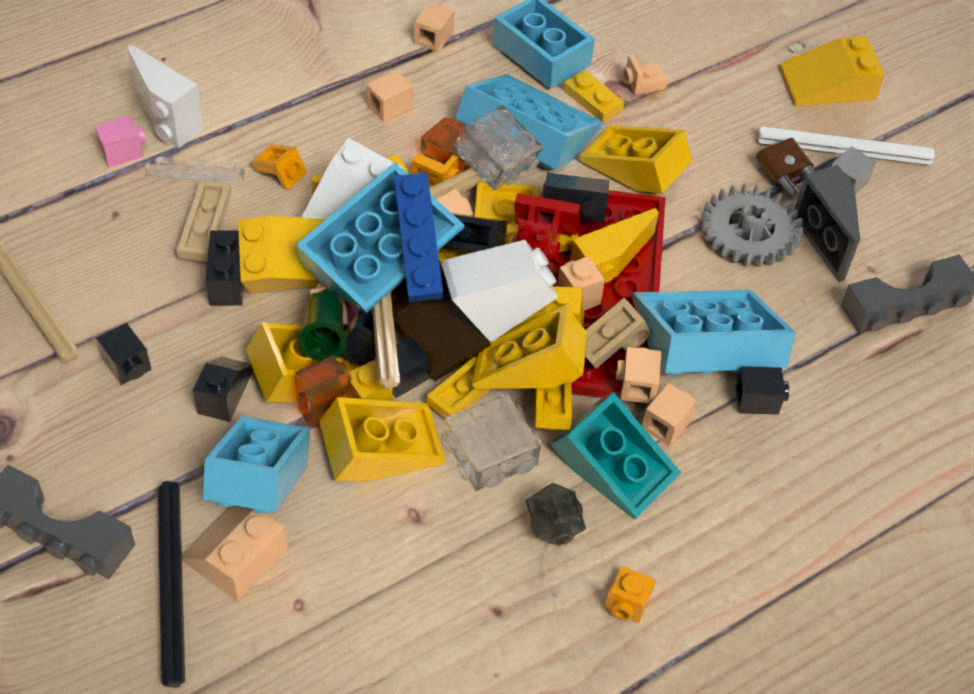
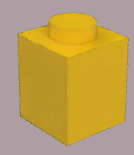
M376 360L345 373L346 398L393 401V387L389 390L383 389L382 384L378 381Z

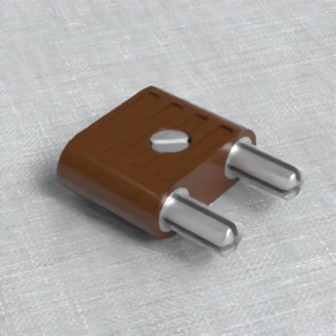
M794 138L768 146L759 151L755 157L775 185H781L790 198L795 197L799 192L791 180L814 172V164Z

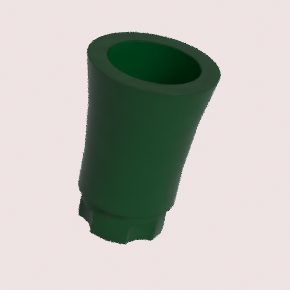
M323 289L318 293H313L306 306L305 320L298 337V345L300 350L313 360H333L339 357L347 346L343 325V306L337 298V293L332 290Z

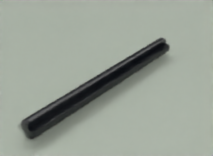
M164 481L158 487L161 682L164 687L178 688L186 680L180 486L177 482Z

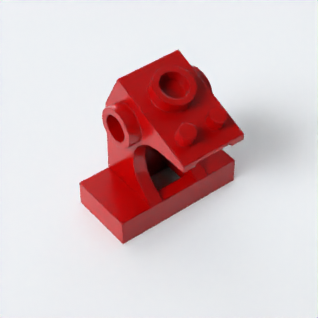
M517 193L514 209L515 224H518V232L514 234L512 243L526 240L533 250L538 247L543 252L549 264L551 261H557L560 251V242L558 240L561 233L577 235L580 227V204ZM538 211L552 213L554 217L538 214Z

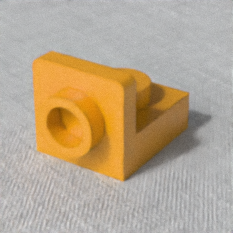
M271 144L251 161L257 172L276 174L282 187L285 189H290L307 173L296 147Z
M417 153L411 162V174L427 172L430 188L461 173L458 170L459 157L452 155L445 164H442Z
M621 566L617 578L608 592L604 609L610 611L621 620H632L639 623L656 580Z

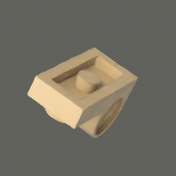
M625 298L585 330L588 334L585 357L596 369L621 347L625 351L627 347L638 348L647 340L650 330L646 321Z

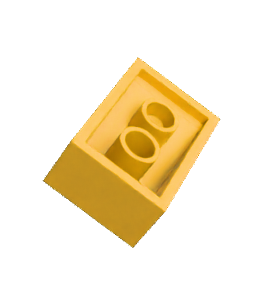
M868 36L838 38L784 61L779 66L795 106L876 100L885 76V72Z
M610 125L579 155L580 161L636 191L651 192L652 194H660L666 191L693 161L685 130Z
M284 216L238 219L241 283L249 293L316 287L317 284L321 283L300 263L296 244L326 219Z
M568 305L561 306L510 329L493 342H490L491 346L478 353L472 385L475 389L554 388L564 383H572L580 376H583L588 334Z
M261 323L246 348L266 402L297 403L346 389L345 373L361 366L353 364L341 356L329 361H317L307 357L298 345V337L303 325Z
M337 397L319 420L335 481L368 482L440 466L446 462L428 403Z

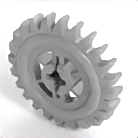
M743 184L740 194L735 191V186L732 185L728 196L724 189L720 190L718 198L713 194L710 202L705 204L704 212L701 215V229L706 233L705 239L708 242H713L712 248L714 250H722L721 255L723 257L732 256L733 262L737 263L739 260H743V264L747 266L751 262H754L756 266H762L763 262L767 265H774L775 260L781 262L786 259V256L793 255L795 248L800 245L803 228L801 227L802 218L796 219L798 209L789 212L791 200L787 201L785 205H779L782 194L779 193L775 199L771 200L770 188L761 196L759 195L758 185L754 187L752 194L747 192L746 184ZM732 220L737 224L730 225L729 221Z

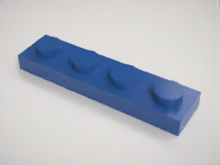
M428 173L394 176L409 302L442 299L443 288Z

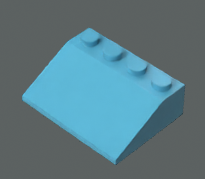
M508 74L466 85L455 117L464 122L466 128L473 131H481L489 135L491 141L507 144L513 147L517 154L524 157H532L538 160L542 167L550 170H555L569 164L604 124L603 121Z
M395 162L296 244L300 263L323 285L365 313L406 279L394 176L407 175L408 173ZM430 194L437 250H439L464 228V224Z
M752 290L633 293L632 299L636 311L646 321L650 330L649 337L646 340L649 350L661 351L660 368L664 373L670 375H681L683 372L711 374L714 371L739 373L741 366L788 368L795 331Z

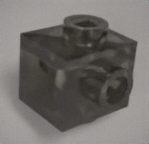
M552 482L526 499L531 518L530 526L536 538L560 546L571 542L574 536L586 529L582 516L583 508L576 497L575 491Z

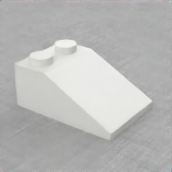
M130 45L127 47L136 94L159 138L180 148L204 129L198 84L135 46Z
M348 138L330 161L301 218L327 219L394 162Z

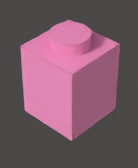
M130 115L94 125L99 147L108 167L144 157L142 144L146 143L145 135L141 126H135Z

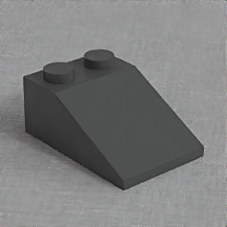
M835 165L805 174L795 209H798L796 219L802 218L801 227L804 234L836 279L842 282L845 281L860 242V231L854 185L842 169Z

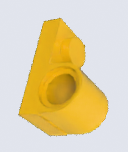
M564 383L554 388H535L533 411L535 428L571 430V383Z

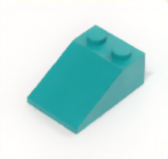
M614 392L596 401L571 425V430H565L551 443V446L577 475L633 519L637 518L681 474V471Z

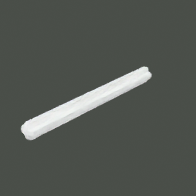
M765 126L760 127L758 133V143L773 145L786 139L794 138L801 149L843 154L852 146L870 158L931 165L935 156L933 148Z

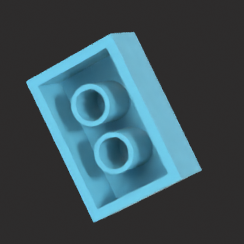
M525 0L495 17L493 44L549 89L587 68L592 63L595 38L545 0Z
M241 416L205 458L203 500L213 501L224 507L240 506L251 508L257 513H276L307 468L310 428Z

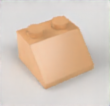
M231 506L182 556V561L238 602L287 550L285 527L266 513H257L251 508Z

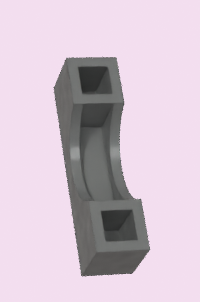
M959 254L932 262L923 281L924 286L920 288H895L877 277L849 284L841 306L859 334L870 330L878 331L888 325L899 322L907 323L916 317L927 314L935 315L948 308H960L972 301L974 295V274Z
M7 465L0 473V528L6 526L14 530L25 542L30 544L37 542L45 546L47 551L58 559L64 560L66 557L76 562L78 567L89 575L95 576L97 573L110 579L136 545L131 527L101 511H97L87 518L71 522L49 518L42 513L45 497L39 481Z

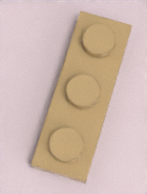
M200 180L177 247L178 259L207 262L210 230H220L232 193L231 184Z

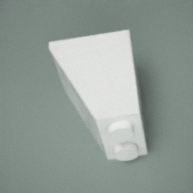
M526 240L446 259L441 263L452 300L490 342H493L558 298L553 287L556 279L546 266L549 264L547 258L538 247L533 250Z

